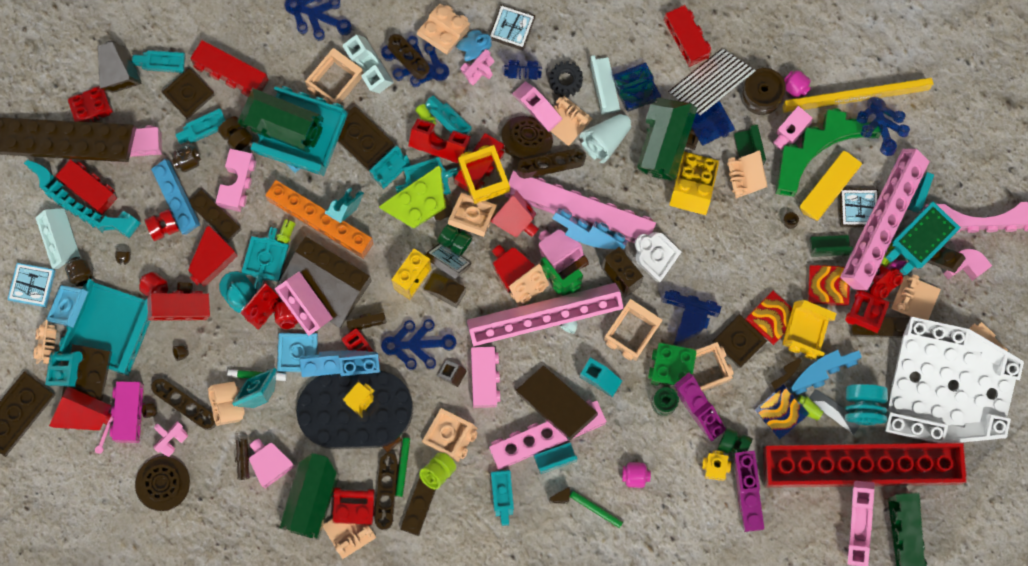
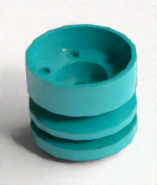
M868 384L849 385L846 387V401L854 403V405L845 407V411L850 412L845 415L847 422L858 425H876L887 422V417L881 415L887 413V409L878 406V404L888 402V389L886 387Z

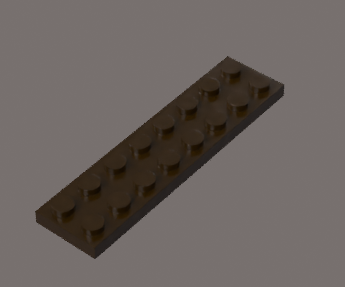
M0 117V155L129 162L136 127L129 124Z

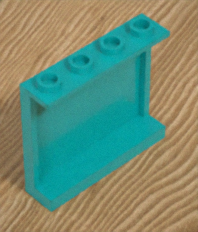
M282 86V88L274 87V90L277 92V98L320 114L324 118L323 122H320L319 125L323 127L322 133L314 148L309 147L311 150L309 153L262 135L258 143L253 142L251 150L257 155L325 176L348 115L343 109L344 106L335 102L332 105L328 104L326 100L316 97V99L309 98V95L304 92L294 93L292 89Z
M89 279L82 287L83 290L88 291L74 327L67 326V333L65 337L61 338L59 343V351L71 353L72 344L112 351L109 370L129 376L151 322L148 321L147 299L144 300Z

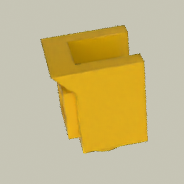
M358 382L345 396L343 401L363 418L362 410H366L374 401L372 394L374 390L369 385L365 384L363 386Z

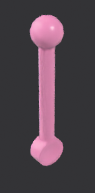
M110 417L105 427L99 446L95 448V452L98 454L103 453V444L110 425L114 420L112 417Z

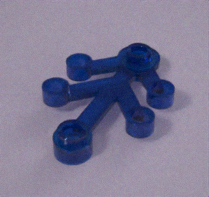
M323 0L285 1V9L289 14L294 15L297 30L300 34L308 32V25L303 21L301 13L309 17L314 30L313 35L317 41H322L325 38V33L320 28L318 20L336 27L338 33L343 36L349 35L352 31L351 23L347 19L337 20L322 13L340 8V0H329V2L313 8L306 7V5L315 1L322 2ZM337 1L338 4L332 5V2ZM292 3H297L295 7L290 6ZM347 24V27L341 28V25ZM304 25L306 26V28L304 30H300V26ZM320 32L322 36L317 37L316 34Z
M410 36V37H408V39H407V42H408V43H409L411 40H415V41H416L415 44H410V45H411V46L419 53V55L424 59V57H423V55H422V53H421V51H420V48H419V46H418V38H417L416 36ZM430 43L425 44L424 50L430 56L433 65L429 64L430 70L425 79H418L419 82L417 84L412 82L417 78L414 76L410 78V84L414 88L432 79L444 81L449 76L448 66L440 63L435 52L436 48ZM387 45L382 48L381 55L385 61L398 60L392 53H385L386 50H389ZM431 46L433 47V50L428 51L427 47ZM405 54L403 55L404 58L407 60L413 59V57H410ZM397 68L393 71V78L396 81H401L404 77L411 75L406 68ZM442 69L443 73L438 74L437 70ZM398 72L402 73L400 77H396L395 74Z
M872 97L867 102L868 108L865 111H860L856 119L859 123L865 124L872 114H875L876 118L869 125H864L860 133L863 137L869 138L879 126L883 139L880 151L883 155L892 156L895 154L897 145L891 139L888 128L897 132L901 137H907L910 131L909 126L905 124L899 126L896 124L903 123L906 114L903 111L895 112L886 107L885 101L881 98ZM884 114H886L887 116L893 118V120H894L896 123H894L893 121H891V120H889L888 118H886V117L884 116Z
M430 319L424 321L423 326L409 341H402V339L408 333L415 331V323L411 320L406 321L404 327L394 337L389 336L382 341V351L389 356L396 355L405 363L406 368L410 371L417 368V362L415 359L409 358L402 349L411 350L425 363L427 369L432 370L436 367V360L433 357H429L421 349L443 348L446 351H452L457 345L456 338L450 334L443 336L440 340H421L428 332L433 331L435 328L434 322ZM409 323L413 324V328L410 330L406 328ZM427 323H432L433 326L432 328L428 329L425 327V325ZM448 340L453 342L450 347L445 345ZM393 343L395 347L394 349H388V345ZM429 360L434 361V365L431 367L427 365ZM413 361L415 363L414 367H408V362Z

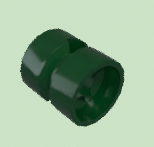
M447 224L439 235L437 242L444 247L450 246V251L460 257L470 245L473 236L466 231L460 232V228Z
M669 387L659 389L651 401L653 411L660 416L671 415L679 403L677 392Z
M727 427L717 450L726 454L731 452L732 457L735 458V453L749 450L753 438L745 434L739 435L737 430ZM736 440L740 441L737 449L733 448Z

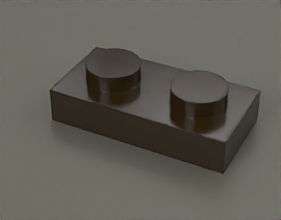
M942 247L927 263L955 273L966 258L962 253Z

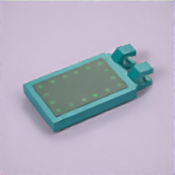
M932 201L892 242V246L895 248L885 258L891 263L902 254L908 262L899 271L906 276L914 267L921 269L961 227Z

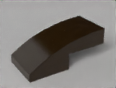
M800 357L782 367L780 371L783 376L768 385L771 393L781 387L795 373L802 361Z

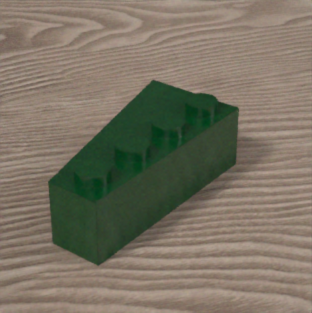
M920 493L897 494L887 498L896 566H927V561L924 558L925 543L922 531Z

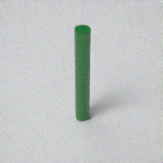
M403 438L396 497H403L410 438Z
M573 490L570 495L571 499L620 529L623 521Z

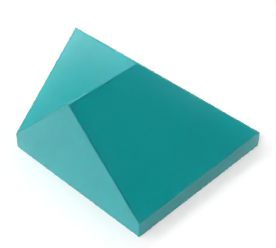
M272 368L247 379L232 404L236 407L256 408L268 403L275 391L277 369Z

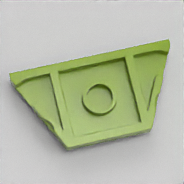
M437 166L384 202L379 208L414 229L446 208L444 184L442 183L441 174L442 168Z

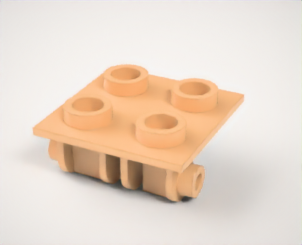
M563 96L556 101L557 104L554 106V109L563 120L550 132L570 146L593 118Z
M760 151L739 159H728L727 166H729L730 182L733 185L732 191L735 193V198L768 187Z
M536 265L509 286L511 291L509 295L513 300L515 299L518 307L528 303L534 296L543 292L549 286L541 265Z
M917 275L904 276L891 309L909 317L929 320L941 289L920 281V277Z
M45 320L36 329L35 339L38 340V344L34 348L33 353L36 364L43 360V364H49L50 354L54 352L52 349H55L54 346L45 345V343L55 344L54 340L56 339L57 332L54 325H47L48 320Z
M333 519L323 525L324 530L342 559L376 538L369 525L333 524Z

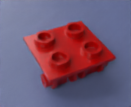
M100 86L67 99L76 122H91L90 119L92 122H95L93 117L96 116L97 120H100L99 115L101 118H104L113 113L105 91L100 89Z
M265 283L240 313L247 322L259 330L282 299Z

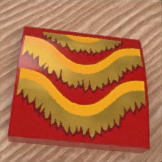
M810 265L808 302L813 304H829L830 306H850V286L840 278L845 267Z
M772 291L747 316L746 320L772 345H775L786 333L792 307L776 292Z

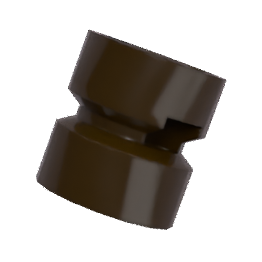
M233 116L224 121L217 131L224 140H228L227 143L231 149L240 151L250 144L253 136L247 128H243V126L237 123L238 117Z

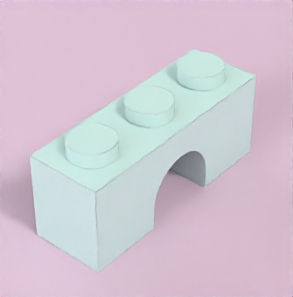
M356 34L342 45L350 59L363 69L364 74L361 77L370 91L380 94L394 83L366 37Z

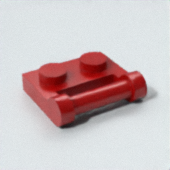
M858 290L854 295L855 301L851 311L846 315L845 321L848 324H857L878 333L890 302L865 291ZM862 302H867L868 305L862 317L858 315Z
M335 487L333 524L373 525L375 490H341V488ZM341 498H366L368 502L367 504L341 503Z

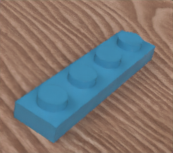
M163 160L151 170L181 233L187 235L200 226V223L170 160Z

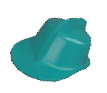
M240 272L226 274L219 284L222 296L229 306L238 313L244 309L257 293L249 279Z

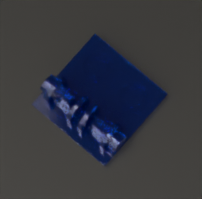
M509 60L508 63L504 64V67H508V69L504 70V77H508V79H517L518 68L519 79H521V68H525V79L527 78V68L529 69L528 79L538 80V78H541L542 71H538V69H542V65H538V61H527V64H520V60Z
M720 100L702 115L696 113L692 124V129L702 146L720 137L725 138L730 135V132L735 130Z

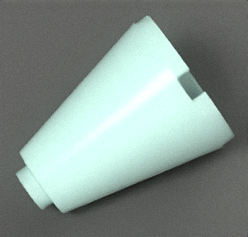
M618 114L584 130L580 134V138L583 137L581 144L584 150L594 160L598 158L601 160L600 163H605L631 129L630 118L626 115Z

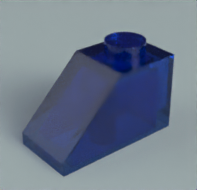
M686 305L673 344L678 345L701 334L703 328L707 329L710 318H707L708 311Z

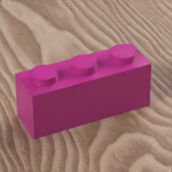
M116 382V387H113L115 406H112L111 417L114 420L113 426H110V437L116 443H140L144 385L140 382Z

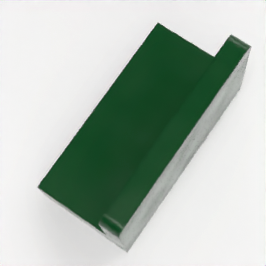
M758 124L751 125L748 131L734 133L739 158L760 151L764 165L766 156Z
M849 235L810 237L811 257L847 256L853 251V246H850Z

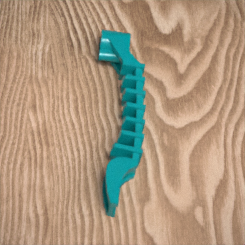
M29 160L24 162L27 168L38 176L39 187L45 192L46 196L53 199L59 206L61 205L67 212L70 211L75 217H79L84 223L87 222L91 227H96L101 233L108 230H117L127 238H130L141 223L125 211H122L117 218L105 216L103 219L102 215L98 212L93 214L89 207H86L81 212L84 209V205L80 202L76 203V200L69 196L66 190L62 189L64 185L58 180L55 182L54 176L46 168Z

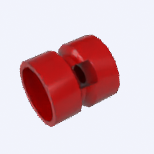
M170 209L160 212L158 217L153 215L144 219L154 242L164 238L166 233L171 235L180 231ZM162 221H165L166 227L164 228L161 225Z

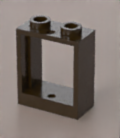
M620 246L604 257L602 270L613 283H616L625 298L641 286L644 276Z

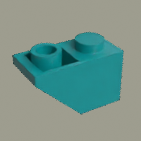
M591 357L579 377L612 398L622 383V380L610 369Z

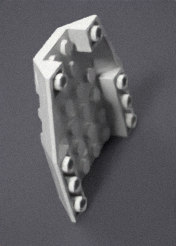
M911 317L901 342L886 408L887 422L885 424V431L935 443H962L1007 438L1011 421L1007 416L1015 381L1021 378L1024 361L970 329ZM914 371H917L920 375L917 382H911L909 378L910 374ZM956 380L958 382L956 390H949V381ZM990 388L996 390V396L993 399H989L986 395Z

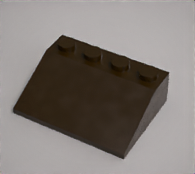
M305 236L277 286L297 272H300L333 319L329 322L341 329L372 280L370 275Z

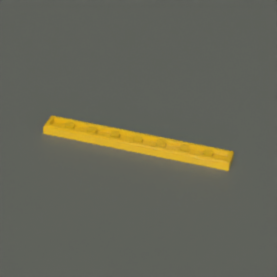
M932 78L790 99L784 102L782 106L783 113L793 112L798 106L806 110L929 91L933 86Z

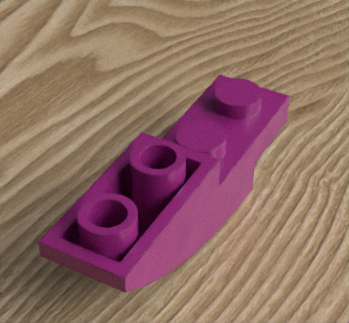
M688 373L674 384L678 391L677 395L708 439L711 442L714 441L726 428L713 405L706 399L694 376Z
M755 450L735 453L737 493L744 532L765 530Z

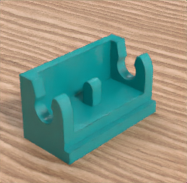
M395 146L369 172L371 177L385 189L404 171L403 168L410 166L411 163L407 155L404 156L401 149Z
M350 187L342 198L331 202L325 214L339 223L343 222L357 210L364 192L358 191L355 198L350 195L352 187Z

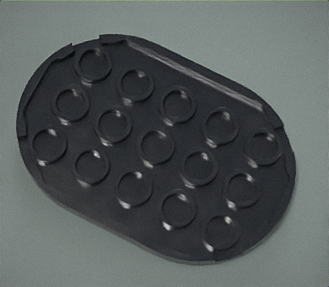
M380 371L378 373L341 376L340 373L320 375L313 379L304 388L298 399L296 414L300 429L314 444L327 449L380 448L395 442L408 429L413 417L414 408L408 388L398 377L391 373ZM358 382L363 386L367 384L374 390L372 393L374 401L366 410H362L363 418L343 401L345 396Z

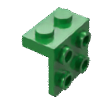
M545 257L541 259L543 272L546 278H549L553 283L552 288L557 294L561 293L562 296H565L570 292L572 294L576 293L581 288L583 274L579 269L562 280Z
M659 343L657 349L653 348L651 360H655L654 367L649 369L648 378L651 379V385L658 386L659 383L674 385L686 374L690 373L693 375L696 350Z

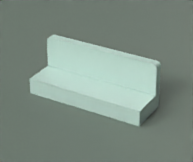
M593 55L590 59V66L601 115L620 112L609 57L596 59L595 55Z
M45 209L36 217V221L52 269H59L65 263H68L70 259L80 257L65 209Z

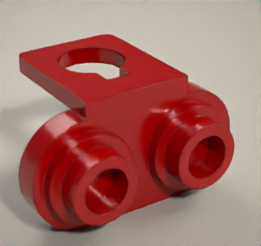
M880 265V275L874 276L872 280L874 284L871 287L870 294L883 299L896 286L901 285L903 277L897 268L889 270Z

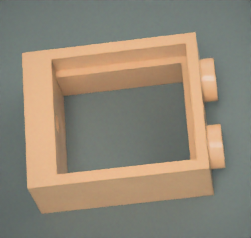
M333 48L307 78L305 83L307 91L313 96L318 95L331 105L333 102L341 104L362 79L361 75L364 73L362 68ZM333 63L353 76L335 99L316 86L317 82Z
M630 299L606 334L604 341H606V345L609 348L621 351L622 356L626 359L637 361L663 320ZM628 312L652 327L636 353L612 337Z
M718 342L696 350V358L713 352L723 375L720 379L699 386L702 392L731 381L734 373L731 365L727 364L724 359L726 357L724 348L722 346L719 347Z

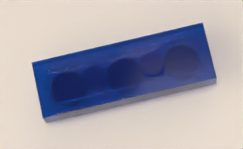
M675 290L665 291L663 303L717 318L720 314L722 306H719L717 302L711 300L704 302L693 295H688V297L682 296L680 292Z

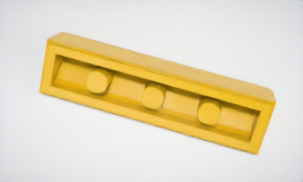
M843 151L800 205L802 213L818 221L861 167L862 163L848 152Z

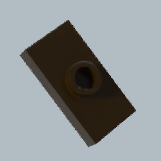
M384 312L375 315L367 313L360 315L359 319L346 321L349 332L356 328L362 330L387 323Z

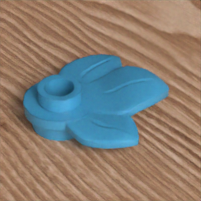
M473 30L468 32L467 38H463L458 42L456 48L466 51L464 60L470 61L479 57L485 49L489 50L492 40L488 34H482L479 30Z

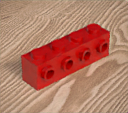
M201 40L190 58L195 69L200 72L206 71L210 73L209 75L217 81L219 79L225 81V84L232 89L238 88L242 90L241 92L249 97L252 88L263 91L269 81L267 74L203 40Z

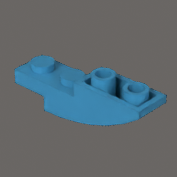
M558 208L552 218L568 228L566 236L583 244L603 249H616L619 246L621 249H624L627 245L628 240H626V237L619 232L614 233L609 230L605 223L595 221L593 226L590 227L587 221L581 218L578 220L567 209Z
M340 350L319 352V355L300 356L302 377L340 373L341 376L380 372L379 358L376 352Z
M838 350L825 355L810 365L796 379L789 389V393L800 395L807 392L806 388L814 386V389L825 385V381L829 378L827 372L831 375L839 372L840 367L846 366L850 368L857 365V361L862 358L860 351L858 350L842 357Z

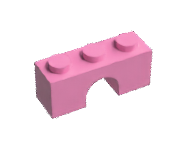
M230 149L225 167L228 172L237 174L238 179L230 186L220 184L216 204L220 208L241 212L242 207L246 205L247 196L245 194L246 190L250 189L252 179L250 175L251 171L255 170L256 160L252 153Z

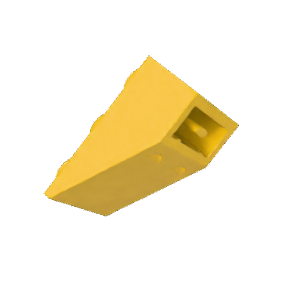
M684 152L669 206L706 215L713 193L719 161Z

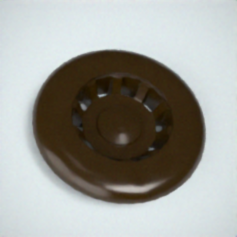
M514 117L506 122L502 129L503 144L510 153L519 158L528 159L546 155L552 148V133L548 132L534 117Z
M160 456L147 461L140 468L135 479L137 497L143 505L155 511H168L180 505L186 498L190 487V477L185 466L180 461L167 456Z

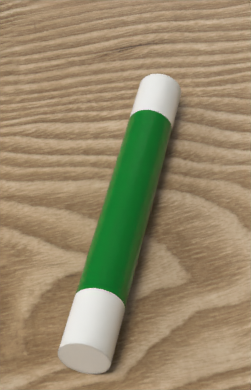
M228 369L227 376L249 379L263 372ZM277 373V381H286V373Z

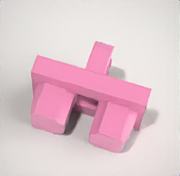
M486 49L479 57L473 59L475 62L472 65L464 63L460 68L468 82L473 86L482 75L487 79L493 76L490 66L495 61L490 56V51Z
M178 421L168 431L159 424H156L154 429L163 437L153 448L158 453L161 452L169 457L175 451V448L169 441L175 437L182 443L188 435Z

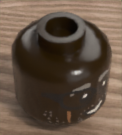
M190 145L175 150V158L171 159L176 170L180 168L182 172H188L198 167L201 160L196 147L192 148Z

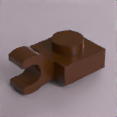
M583 256L558 274L564 280L577 269L580 270L588 266L589 261L586 256Z

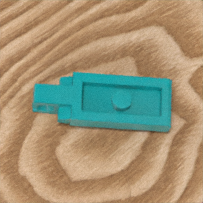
M147 51L143 52V55H133L132 63L134 66H140L143 70L184 73L186 55L179 52Z
M434 95L428 98L426 107L450 133L456 131L467 135L471 132L472 127L447 103H441Z
M221 109L215 110L186 123V126L183 127L184 131L175 134L179 144L188 141L190 143L199 141L218 132L219 126L226 119Z
M492 471L494 512L496 516H501V526H509V515H513L514 510L511 471Z

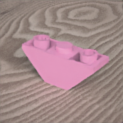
M526 81L512 93L548 132L563 120L546 98Z

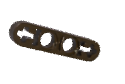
M577 148L523 159L518 162L516 173L519 177L527 179L579 168L585 163L586 153L582 149ZM562 159L565 163L558 164L555 160ZM538 163H545L548 167L541 168Z
M156 379L152 383L151 389L156 396L205 430H211L216 426L213 414L172 384L164 379ZM164 383L163 387L169 391L168 395L163 391L157 392V385H163ZM174 394L181 395L180 403H172L171 398ZM189 405H196L197 412L194 415L187 414ZM200 414L206 418L211 416L210 420L212 423L204 426L205 422L199 418Z
M391 453L384 454L379 464L375 524L383 531L390 529L394 520L398 460ZM388 457H391V460L394 461V464L390 465V471H394V474H382V470L387 471V465L383 462ZM389 476L393 479V484L390 487L382 485L384 477ZM384 496L391 498V504L388 507H383L380 504V500ZM379 509L384 511L391 510L390 514L386 513V519L390 520V522L386 523L385 527H382V524L379 523V519L383 518V512L379 513Z

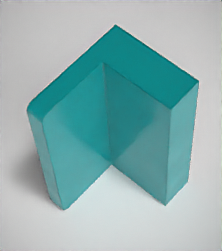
M927 172L925 176H922L907 210L919 213L922 210L934 174Z
M571 442L534 455L540 475L572 464L578 460Z

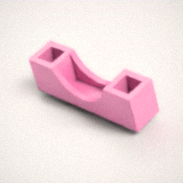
M854 482L848 565L868 566L875 483Z

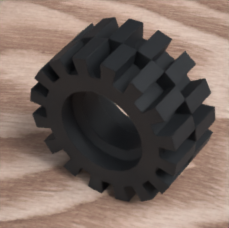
M562 61L559 65H554V69H551L549 77L550 88L554 90L556 95L559 93L560 97L566 95V98H568L571 94L574 96L582 87L583 73L580 71L579 66H575L574 62L569 64V61H566L563 64ZM564 73L570 74L573 77V82L570 85L561 84L559 81L560 75Z

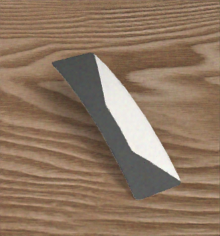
M817 389L809 397L825 414L838 422L851 434L854 435L860 425L845 420V415L849 414V412L845 411L843 407Z

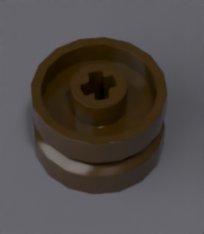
M771 68L756 69L746 79L742 88L741 98L743 105L750 112L757 115L771 114L779 107L785 95L786 85L784 78L779 72Z

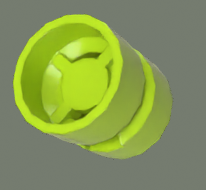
M438 452L430 460V463L426 464L420 471V478L428 487L438 489L456 471V464L449 455Z

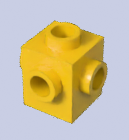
M712 451V453H708L707 458H703L702 469H705L704 478L725 481L726 473H730L731 461H728V456L724 455V452ZM714 463H718L719 468H716Z

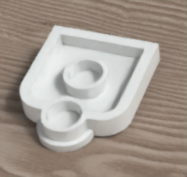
M653 232L649 235L641 234L635 241L637 264L655 281L661 282L681 254V251L665 235L658 232Z

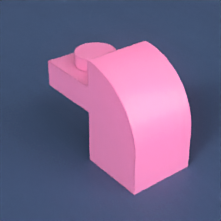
M964 249L959 253L964 254L966 259L955 273L947 270L943 274L947 279H950L963 269L973 281L992 267V265L979 251Z

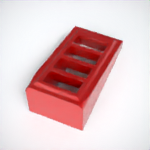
M357 328L341 339L348 350H353L360 343H363V346L356 351L367 349L369 352H374ZM356 336H358L359 339H357L355 342H353L352 344L348 343Z

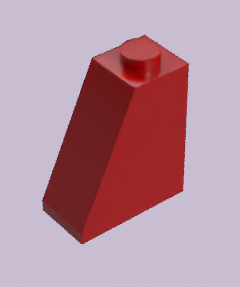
M210 226L206 227L188 269L191 273L189 278L197 286L201 284L203 287H206L238 257L235 251Z
M67 387L49 426L52 428L100 431L102 425H107L111 414L108 413L111 405Z

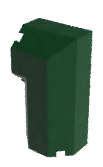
M252 88L237 123L245 128L249 126L254 133L275 139L309 153L311 151L309 147L314 148L320 138L323 127L319 125L320 122H323L324 118L320 114Z
M657 98L658 102L651 103L647 113L646 123L650 124V129L647 128L646 139L636 169L646 175L649 172L654 178L672 181V179L675 180L698 108L692 103Z
M311 453L299 462L279 529L289 530L290 533L315 538L316 540L320 539L334 488L337 487L340 477L328 457Z

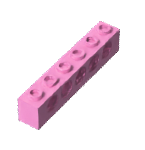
M586 401L598 412V416L574 438L606 425V419L598 401ZM545 419L546 423L541 425L538 423L532 424L527 427V431L522 433L520 430L510 434V438L504 441L502 438L493 441L489 450L499 471L569 440ZM549 429L553 435L551 438L546 439L541 435V432ZM526 437H532L535 443L532 446H526L523 440ZM512 444L517 450L514 454H508L505 448Z

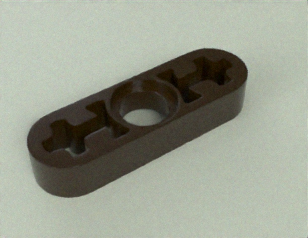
M392 34L387 42L389 51L415 78L425 79L430 70L429 64L403 36ZM406 53L411 54L413 59L407 60L403 55Z

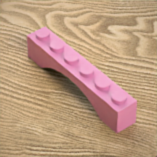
M1020 202L1015 208L1004 214L986 218L964 215L951 209L946 204H937L961 227L956 233H959L960 230H967L968 233H976L979 230L997 232L998 229H1005L1006 232H1014L1017 229L1028 231V202ZM926 204L921 211H923L929 204Z

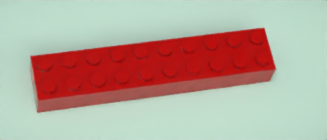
M964 443L765 446L763 448L765 488L854 487L855 481L875 483V486L962 485L967 482Z

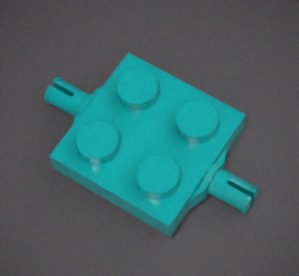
M439 157L405 167L403 170L406 176V183L395 186L397 194L437 166L442 168L444 194H451L448 178L458 174L457 167L446 171Z
M270 227L267 238L251 236L242 274L256 278L254 290H260L263 280L280 282L289 245L275 240L277 228L273 229V227Z

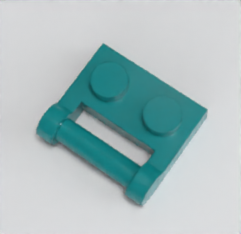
M73 351L72 353L52 352L49 358L45 385L75 387L78 364L83 359L82 353L79 351ZM61 361H69L68 366L58 365Z

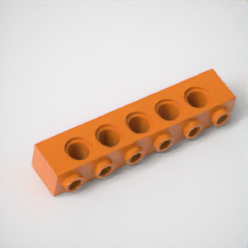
M277 180L274 181L265 195L268 202L362 259L365 258L374 244L370 236L345 221L339 223L326 215L325 209Z

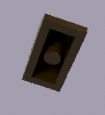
M435 273L432 274L424 287L426 292L456 309L466 294V287L448 277Z

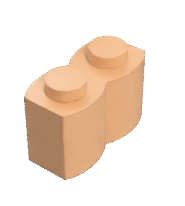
M234 381L211 385L208 388V396L216 426L239 422L243 419L244 407H236L232 404L240 391Z

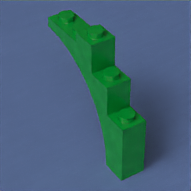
M836 108L828 109L824 115L822 130L814 126L805 129L801 148H798L796 145L783 147L775 194L794 197L805 168L820 152L848 139H878L882 134L883 126L878 125L876 122L864 123L859 122L857 119L846 120L847 112H841L840 109Z

